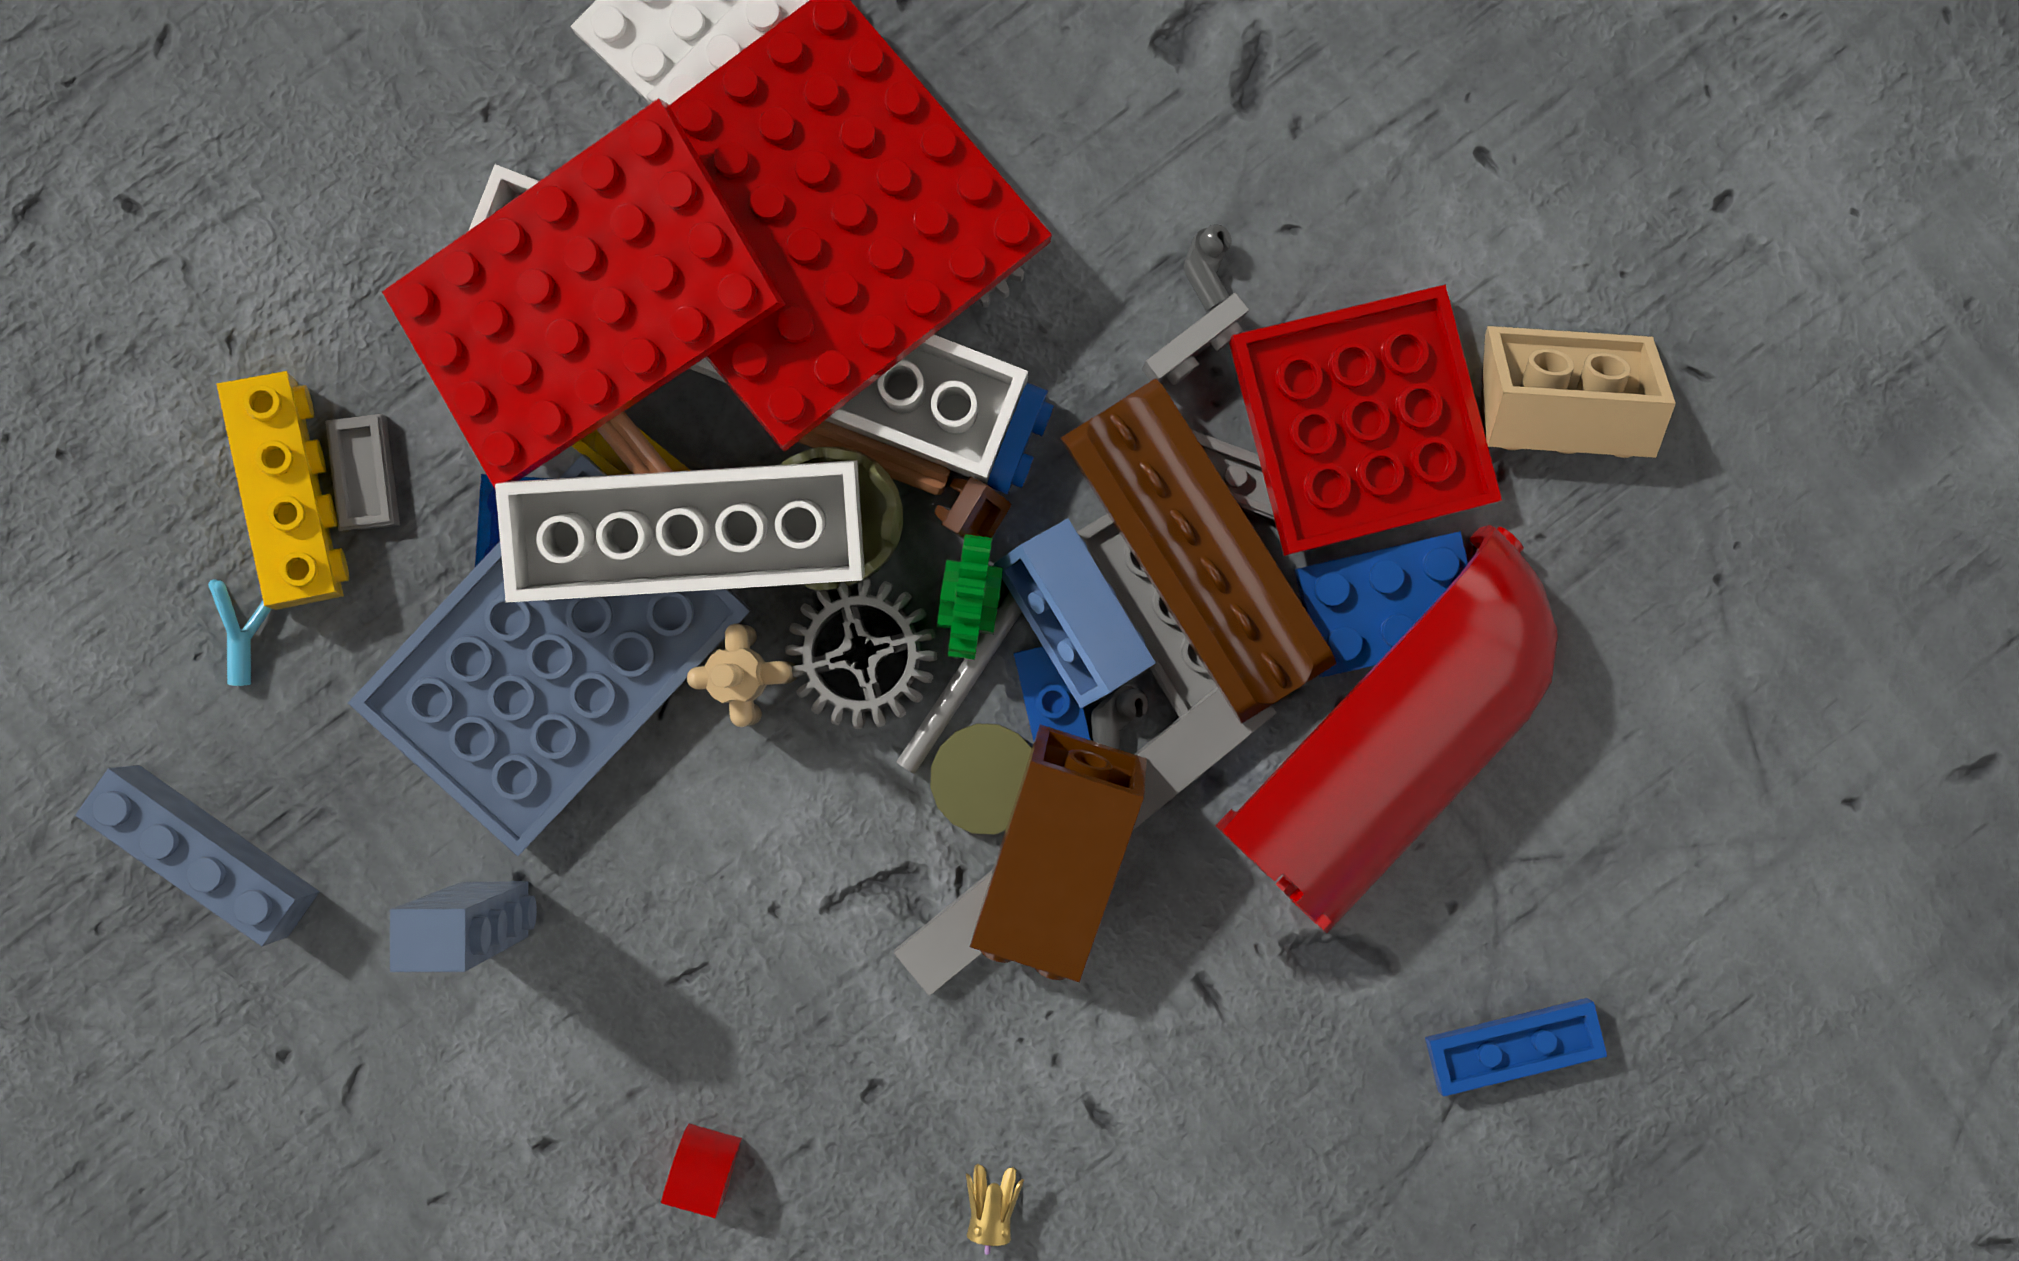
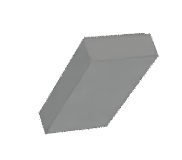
M375 414L325 421L338 531L353 532L400 526L387 416Z

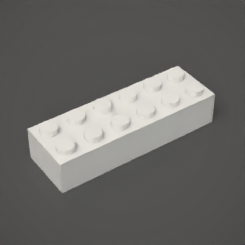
M857 460L511 481L495 484L506 603L860 581L865 576Z

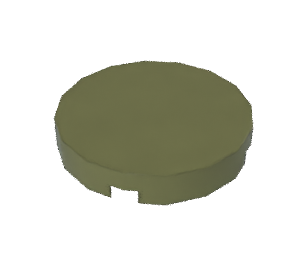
M976 723L956 731L940 746L931 765L930 789L938 809L953 825L972 834H997L1005 831L1032 747L1017 732L1000 724Z

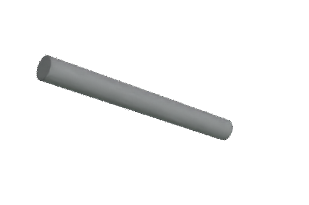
M1010 591L997 609L994 635L980 634L975 660H963L896 761L913 774L916 773L1022 613Z

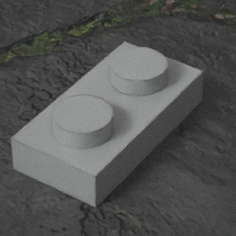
M1236 292L1147 359L1142 371L1150 381L1156 378L1161 383L1168 378L1171 384L1175 385L1200 365L1194 358L1211 344L1216 351H1219L1229 344L1232 335L1244 331L1238 323L1243 320L1249 309Z

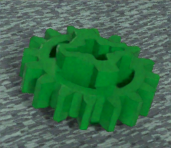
M965 534L961 561L946 560L937 627L951 629L948 656L975 660L979 633L994 635L1003 567L989 566L992 538Z

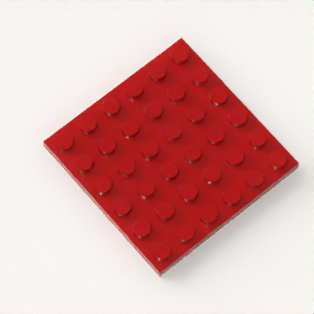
M809 0L669 105L786 304L705 357L784 452L1051 243L1052 234L851 0Z

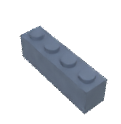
M140 765L108 768L75 815L262 947L287 938L320 892Z
M528 881L460 882L390 909V972H466L528 937V930L534 928L537 916L536 899L534 896H528Z

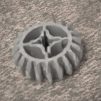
M869 578L863 579L858 583L857 595H852L850 585L847 586L844 582H840L839 588H837L840 599L835 601L827 590H818L817 597L824 605V608L818 612L813 606L804 603L800 611L812 620L811 624L807 628L802 624L792 623L789 631L793 634L805 636L803 646L792 644L785 647L787 655H802L803 665L792 666L793 677H800L806 674L809 679L808 683L797 689V695L800 698H804L816 690L820 697L813 703L812 712L820 714L827 708L829 703L833 704L835 708L831 715V723L835 725L842 723L847 710L853 711L852 723L855 729H862L864 727L865 712L872 711L873 720L877 727L886 725V715L883 708L890 705L893 713L898 718L905 716L907 711L899 698L905 694L910 700L919 703L923 699V695L911 686L914 679L916 678L924 683H931L934 678L933 674L919 670L920 660L932 662L938 659L937 652L930 650L921 651L920 642L930 641L935 638V631L933 629H925L917 632L914 627L915 624L921 622L927 616L925 610L920 608L907 616L903 610L910 604L912 596L907 592H903L894 604L889 602L892 584L887 581L881 584L877 596L871 595V581ZM858 607H873L885 611L895 619L903 633L882 638L873 637L867 631L864 621L861 620ZM842 612L845 633L843 643L838 649L817 657L818 642L824 628L835 616ZM854 625L858 636L866 637V645H869L871 642L875 646L890 644V647L876 651L875 655L868 658L869 667L867 671L870 682L866 670L858 669L859 662L851 664L849 660H843L835 663L836 658L846 656L848 652L856 648L855 640L857 637ZM908 649L907 664L902 677L889 692L882 695L878 670L880 663L885 657ZM841 668L852 671L856 675L860 687L863 688L866 700H856L841 695L826 682L822 673Z

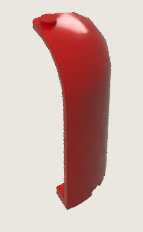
M1492 525L1480 527L1470 537L1471 543L1478 549V552L1455 581L1237 812L1231 809L1215 825L1274 882L1283 875L1276 885L1326 934L1523 727L1552 683L1558 632L1546 591L1535 571L1520 554L1524 549L1522 543L1511 532L1501 526H1498L1497 529Z

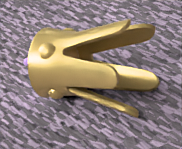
M977 1164L974 1167L973 1181L971 1176L966 1174L971 1208L967 1238L975 1243L985 1245V1254L989 1255L991 1246L1005 1245L1011 1241L1010 1219L1024 1179L1018 1182L1014 1190L1016 1170L1014 1167H1011L1005 1171L1000 1186L997 1183H991L987 1188L985 1168Z

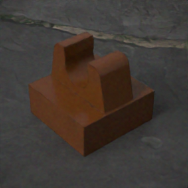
M971 476L968 481L959 478L954 479L950 486L959 492L960 495L951 510L938 505L935 509V515L943 522L942 525L963 540L965 534L992 538L1012 504L991 487Z

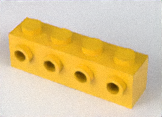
M288 371L216 383L264 606L278 610L343 597L341 582L349 581V571L342 548L333 549L329 528L337 527V515L331 495H322L317 474L326 472V466L319 440H310L306 419L314 418V410L307 386H298L297 381Z

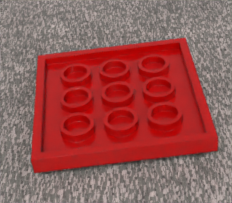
M1446 284L1231 336L1229 345L1284 556L1502 501Z

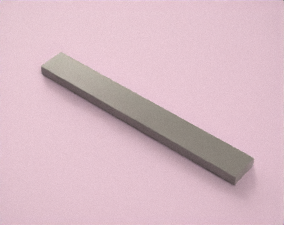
M1216 687L1190 708L1186 714L1174 721L1136 752L1135 755L1147 758L1144 800L1133 830L1277 713L1273 707L1269 706L1240 724L1220 690ZM993 870L894 950L896 957L929 996L982 954L980 950L971 948L970 944Z

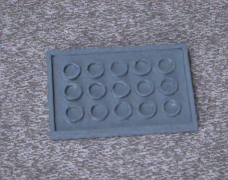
M582 454L560 478L608 475L589 457ZM499 542L353 696L348 704L515 855L519 856L687 679L688 672L692 668L698 667L725 639L727 627L732 624H739L752 609L730 589L506 603L501 545Z

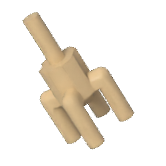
M742 624L728 626L725 631V650H717L709 657L705 666L694 667L687 674V682L690 687L697 690L707 689L714 699L721 703H729L730 720L737 727L755 725L760 721L762 712L759 706L754 704L753 700L763 693L767 685L788 684L794 682L797 678L793 677L792 666L796 665L792 662H765L760 654L751 650L750 646L755 643L757 638L756 631L751 626Z

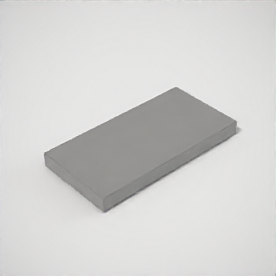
M1106 514L1077 531V534L1085 541L1088 552L1107 583L1114 589L1119 603L1136 631L1143 637L1148 651L1156 662L1149 669L1180 718L1217 686L1109 515Z

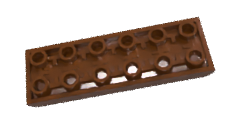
M1156 378L1060 438L1240 724L1337 664L1326 641L1168 392Z

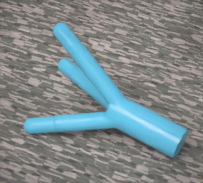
M213 579L209 582L208 586L227 632V684L232 686L250 685L251 638L272 609L264 606L262 601L244 628L240 629L225 583Z

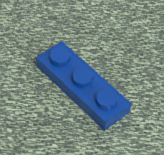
M1588 998L1425 1037L1437 1089L1443 1097L1608 1057L1594 1001Z

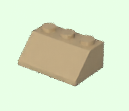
M1487 326L1480 413L1488 447H1501L1507 450L1557 451L1564 454H1607L1621 458L1632 456L1657 457L1676 403L1653 337Z

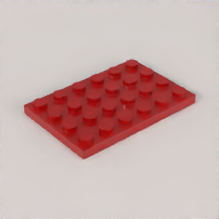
M659 98L382 291L494 488L497 483L519 481L786 305L669 104Z

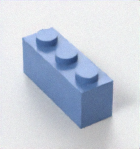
M1069 519L1022 543L993 564L997 567H1003L1002 580L1080 708L1109 694L1156 664L1146 647L1143 637L1136 631L1119 603L1114 589L1105 580L1088 552L1085 541L1077 534Z

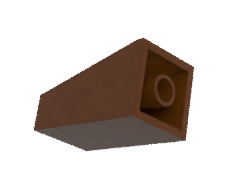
M1039 725L975 924L970 944L971 948L980 950L985 957L996 962L1008 963L1014 961L1035 968L1039 974L1053 980H1064L1067 978L1080 983L1144 800L1147 758L1051 727Z

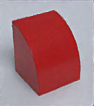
M688 1123L677 1148L664 1188L661 1204L716 1219L725 1201L742 1138Z

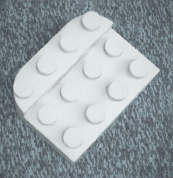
M595 0L570 27L582 41L647 103L651 104L659 98L670 105L809 0Z

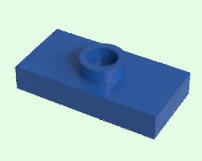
M1044 647L1014 653L1033 742L1040 724L1090 740L1084 710L1079 707Z

